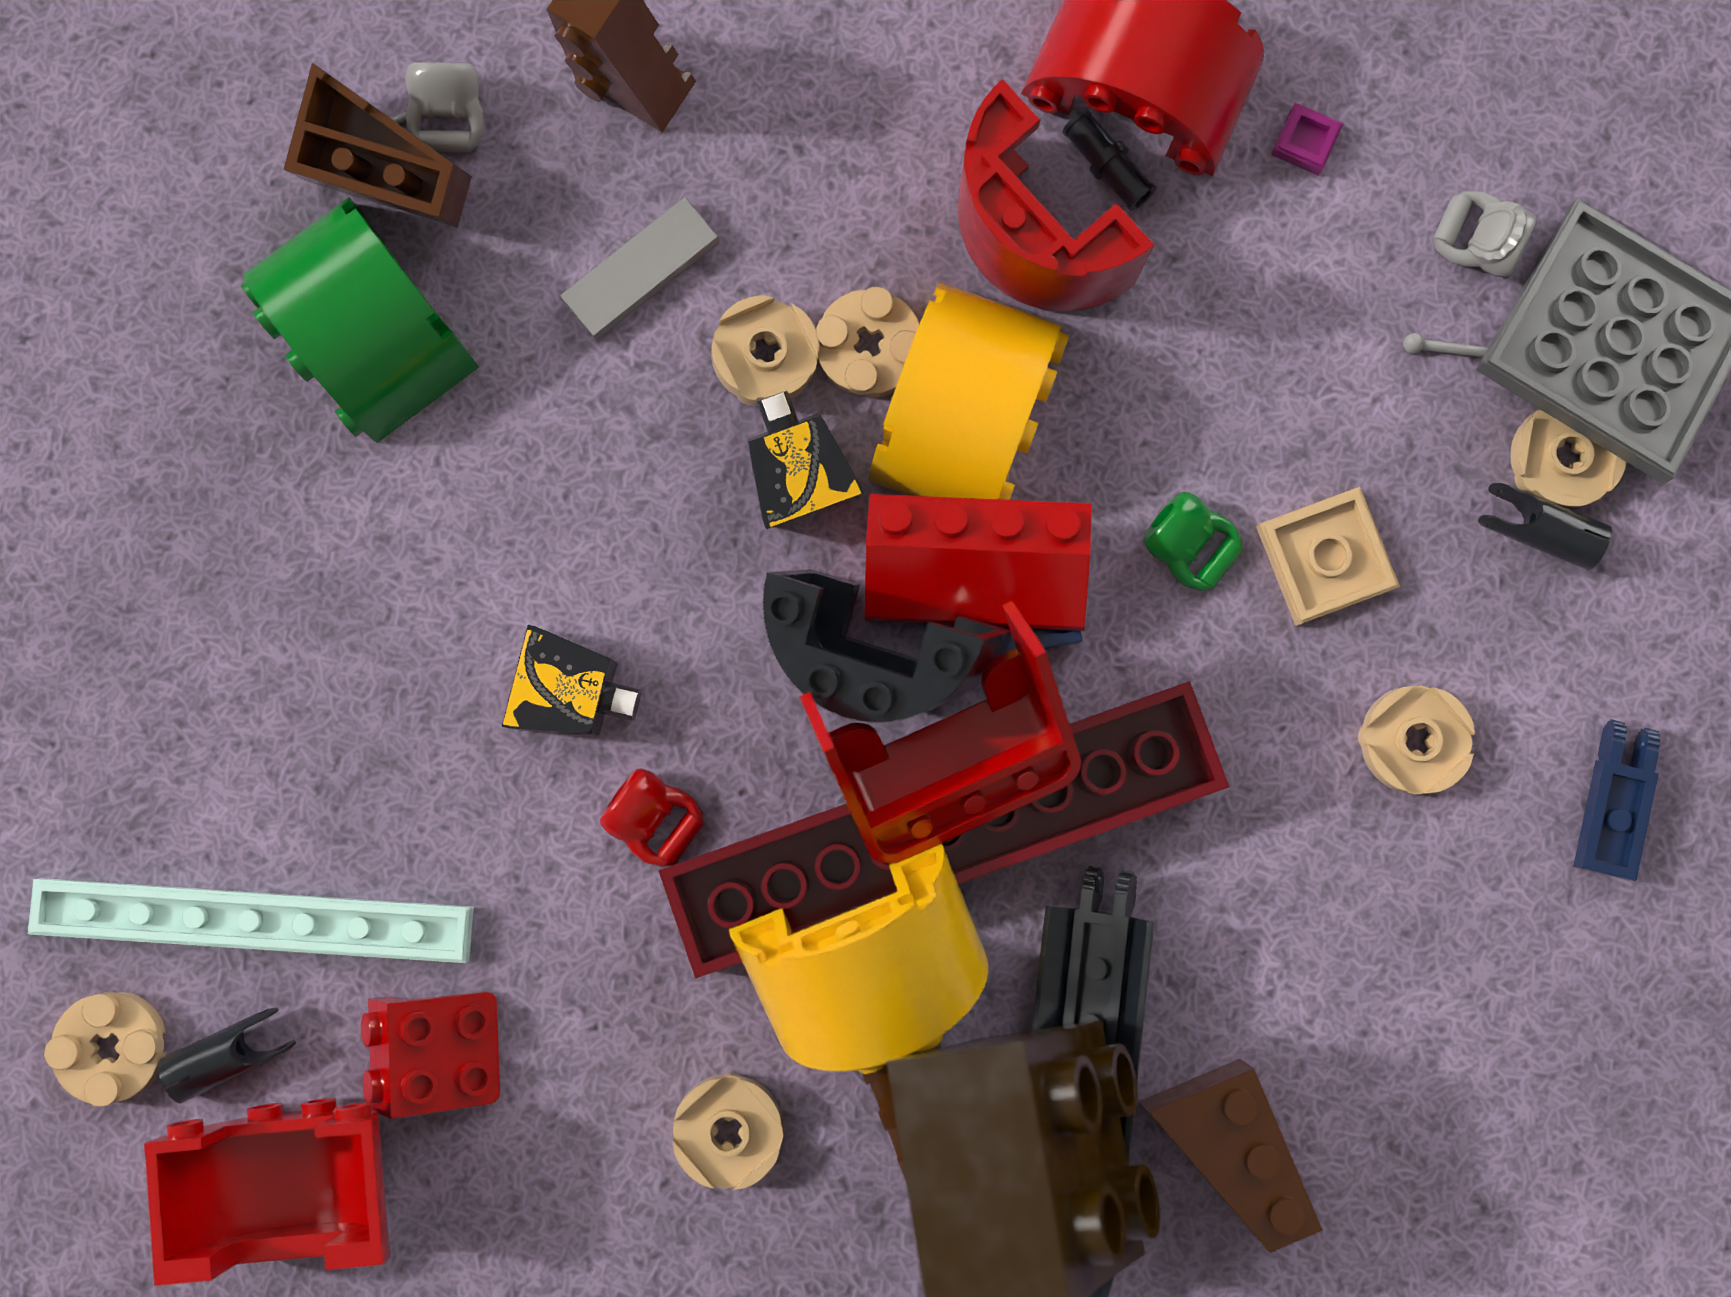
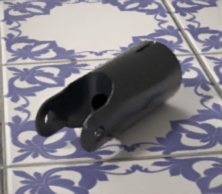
M1492 483L1489 485V492L1496 497L1511 502L1521 512L1524 521L1523 524H1516L1493 515H1482L1478 518V523L1481 526L1586 570L1593 569L1604 556L1610 543L1608 540L1612 536V527L1610 525L1504 483Z
M278 1007L256 1013L161 1058L158 1063V1072L163 1087L179 1081L165 1090L174 1102L181 1104L288 1052L296 1044L295 1040L270 1051L251 1050L244 1040L243 1032L246 1028L274 1015L279 1011Z

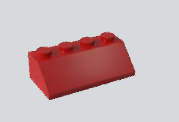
M870 494L866 536L865 621L926 624L935 622L938 624L954 625L956 617L962 615L998 627H1009L1002 605L1013 601L1031 629L1084 631L1091 554L1092 503Z

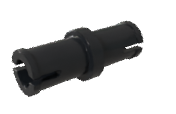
M1086 108L1083 112H1078L1064 126L1062 134L1069 138L1091 164L1089 171L1096 179L1103 178L1127 205L1126 207L1129 211H1134L1135 208L1142 206L1154 194L1157 187L1146 178L1127 156L1129 152L1128 147L1120 140L1115 142L1092 116L1089 109Z

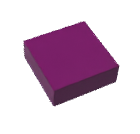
M1295 102L1271 155L1319 176L1325 167L1344 123Z

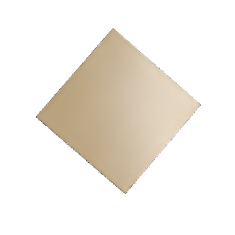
M1360 487L1256 526L1295 626L1400 587Z

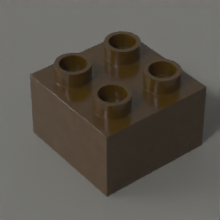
M1102 1020L979 1038L887 1061L924 1297H1086L1145 1254L1143 1240L1155 1239L1160 1228V1204L1156 1184L1150 1169L1145 1164H1128L1120 1117L1133 1116L1136 1112L1138 1091L1134 1066L1124 1045H1106Z

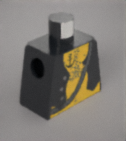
M788 390L757 401L768 432L747 439L761 517L766 529L864 494L858 479L820 414L817 413L798 420Z
M527 625L501 727L520 731L599 736L604 715L630 721L635 719L640 703L641 689L613 683L617 668L616 661L539 627Z

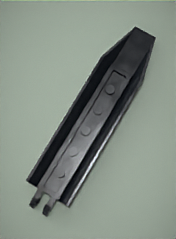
M1089 866L1083 876L1079 909L1045 906L1032 1030L1102 1020L1106 1045H1124L1131 1057L1136 1081L1138 1082L1154 922L1131 916L1136 901L1137 876H1135L1134 872L1122 870L1120 875H1118L1115 885L1113 913L1099 912L1098 909L1103 896L1104 872L1101 870V867ZM1134 1115L1120 1117L1128 1164ZM1114 1277L1086 1297H1109Z

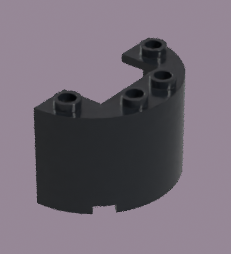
M812 569L767 572L763 594L764 622L770 646L779 665L791 682L803 694L810 692L817 705L845 718L864 722H891L916 716L955 700L981 683L982 673L993 659L1006 652L1012 638L1011 631L962 615L956 617L954 628L929 622L920 655L917 659L846 636L860 584Z

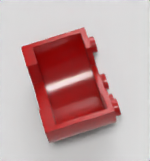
M1063 0L1021 95L1028 97L1029 103L1040 111L1056 113L1058 110L1068 115L1073 106L1075 96L1083 98L1089 107L1103 113L1114 111L1133 119L1140 129L1148 133H1166L1173 136L1166 152V157L1175 160V165L1188 174L1203 175L1206 173L1214 176L1264 61V48L1256 29H1249L1246 32L1238 24L1241 12L1227 0Z
M1001 79L991 89L976 111L966 139L958 195V220L965 247L974 264L987 280L1004 294L1026 305L1051 311H1077L1093 308L1112 301L1135 285L1155 245L1117 203L1077 238L1073 239L1018 179L1028 170L1029 165L1014 149L1038 129L1040 119L1004 79Z
M321 1098L301 1103V1111L283 1112L282 1103L263 1104L248 1108L247 1118L205 1126L203 1119L171 1123L167 1125L166 1136L144 1143L154 1286L212 1281L233 1266L247 1263L325 1256L326 1270L383 1265L390 1257L379 1113L371 1109V1103H353L337 1107L336 1098Z

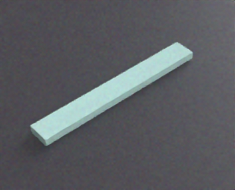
M39 878L33 879L28 934L467 963L470 957L474 907Z

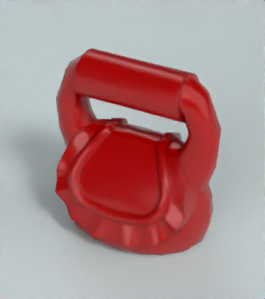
M642 768L634 770L629 775L600 817V825L609 835L624 841L630 851L644 863L660 867L675 865L704 825L703 812L691 795L679 788L664 784L656 774ZM673 806L686 809L687 812L658 852H653L647 842L650 838H654L655 831L662 824L666 816L671 814L670 811L673 809Z

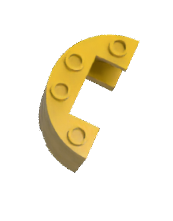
M939 282L934 292V295L937 296L935 302L930 300L926 307L896 385L883 424L882 444L878 443L868 481L908 496L1010 500L1015 484L1006 481L1016 451L1025 454L1029 451L1039 423L1029 419L1035 400L1046 403L1057 374L1056 370L1048 368V364L1050 362L1059 366L1070 335L1060 331L1061 324Z
M942 844L889 865L898 892L795 934H792L791 927L782 908L729 929L733 943L785 1053L791 1059L801 1065L817 1070H858L864 1074L873 1073L884 1067L887 1061L904 1057L915 1051H927L936 1047L942 1041L943 1034L957 1024L978 1000L988 977V959Z

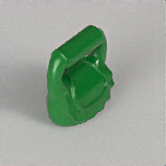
M1181 492L1171 499L1153 520L1144 536V544L1148 551L1154 557L1166 563L1178 581L1186 587L1201 592L1213 590L1243 551L1242 539L1235 525L1221 514L1209 510L1199 497L1188 492ZM1215 531L1224 534L1226 538L1196 577L1193 576L1188 565L1192 561H1196V556L1208 540L1213 539Z

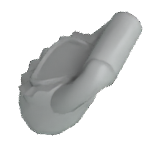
M410 63L405 77L409 94L406 109L407 130L437 152L471 153L479 145L485 127L483 110L478 100L479 78L475 67L471 63ZM423 116H428L429 118H433V116H455L456 119L467 117L470 122L471 131L421 130L420 124Z
M1463 191L1451 197L1432 242L1435 245L1436 251L1451 263L1480 267L1485 272L1494 276L1509 277L1514 274L1536 226L1537 217L1531 211L1522 208L1520 204L1510 201L1502 202L1497 197L1483 191ZM1475 204L1482 208L1484 212L1478 220L1479 224L1472 239L1468 242L1469 247L1465 250L1455 249L1453 245L1471 205Z

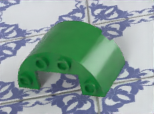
M348 197L244 273L245 282L241 285V288L257 307L253 314L261 326L274 339L281 335L292 350L285 357L302 379L308 382L312 378H316L340 406L335 413L355 437L365 432L373 441L378 443L477 370L479 366L385 246L386 243L358 206Z

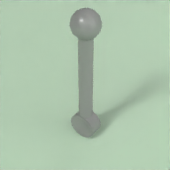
M1418 333L1408 334L1403 341L1404 349L1410 354H1417L1422 350L1483 358L1488 349L1487 347L1426 340Z

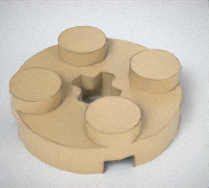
M871 287L867 290H857L845 294L828 307L816 327V335L819 340L818 362L824 375L835 387L849 394L851 392L856 395H867V397H882L893 393L919 327L918 319L904 301L891 295L884 288ZM867 331L870 335L878 333L883 338L878 343L880 350L878 355L872 356L868 351H863L859 354L855 350V347L860 343V333Z
M764 295L753 296L735 303L723 314L719 321V326L714 332L711 349L712 364L722 385L747 406H758L757 401L787 390L790 399H792L806 388L815 375L819 340L814 324L802 309L792 303L790 307L782 302H776L774 297ZM763 339L768 346L778 345L780 350L774 353V361L765 362L763 359L757 360L753 357L752 354L756 351L755 342L757 340Z
M1542 410L1530 414L1517 429L1510 453L1511 465L1515 473V483L1518 489L1570 510L1578 509L1597 501L1606 492L1611 491L1620 482L1627 463ZM1565 441L1572 443L1571 451L1573 453L1580 454V461L1570 464L1568 468L1561 464V460L1557 458L1556 452L1557 449L1564 446Z
M1409 686L1391 690L1373 703L1365 715L1364 723L1358 733V740L1366 765L1380 782L1391 789L1405 794H1423L1446 790L1456 784L1466 774L1471 766L1474 753L1470 752L1473 745L1471 735H1475L1472 718L1467 709L1452 694L1434 687ZM1410 727L1415 731L1422 728L1428 731L1429 735L1424 740L1428 750L1424 754L1417 749L1409 751L1405 744L1408 740L1406 732Z
M104 992L82 998L71 1005L56 1023L52 1039L45 1047V1060L53 1068L54 1074L61 1086L72 1096L93 1106H107L142 1093L156 1080L159 1075L158 1063L161 1058L166 1056V1052H163L165 1043L162 1034L166 1033L164 1023L159 1013L149 1002L133 993ZM115 1035L119 1039L115 1046L119 1057L117 1060L111 1057L103 1060L98 1054L100 1049L97 1044L99 1037L105 1039Z
M731 1072L704 1079L686 1094L676 1111L673 1125V1148L678 1163L690 1178L700 1185L715 1189L716 1186L736 1190L747 1188L757 1183L772 1169L778 1159L785 1132L779 1104L765 1086L741 1074ZM720 1118H724L728 1122L733 1119L739 1121L742 1125L738 1131L742 1139L741 1142L736 1145L730 1140H726L722 1144L718 1143L715 1136L719 1131V1127L715 1122Z

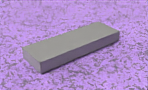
M683 197L561 294L560 297L597 341L719 243L718 236L689 201Z

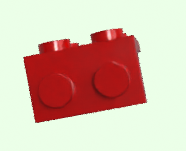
M482 991L411 1000L391 996L368 999V1013H364L361 1019L363 1044L365 1047H370V1069L365 1070L363 1074V1093L365 1101L371 1103L373 1110H376L383 1116L394 1119L488 1105L498 1100L500 1096L497 1000L492 993Z

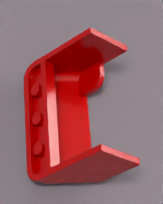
M1013 601L1002 605L1016 648L993 659L983 671L981 686L986 700L891 743L883 745L877 730L871 725L861 722L846 724L828 732L811 693L807 692L799 696L868 852L876 861L890 864L908 859L1058 791L1070 784L1078 775L1081 767V758L1047 653Z

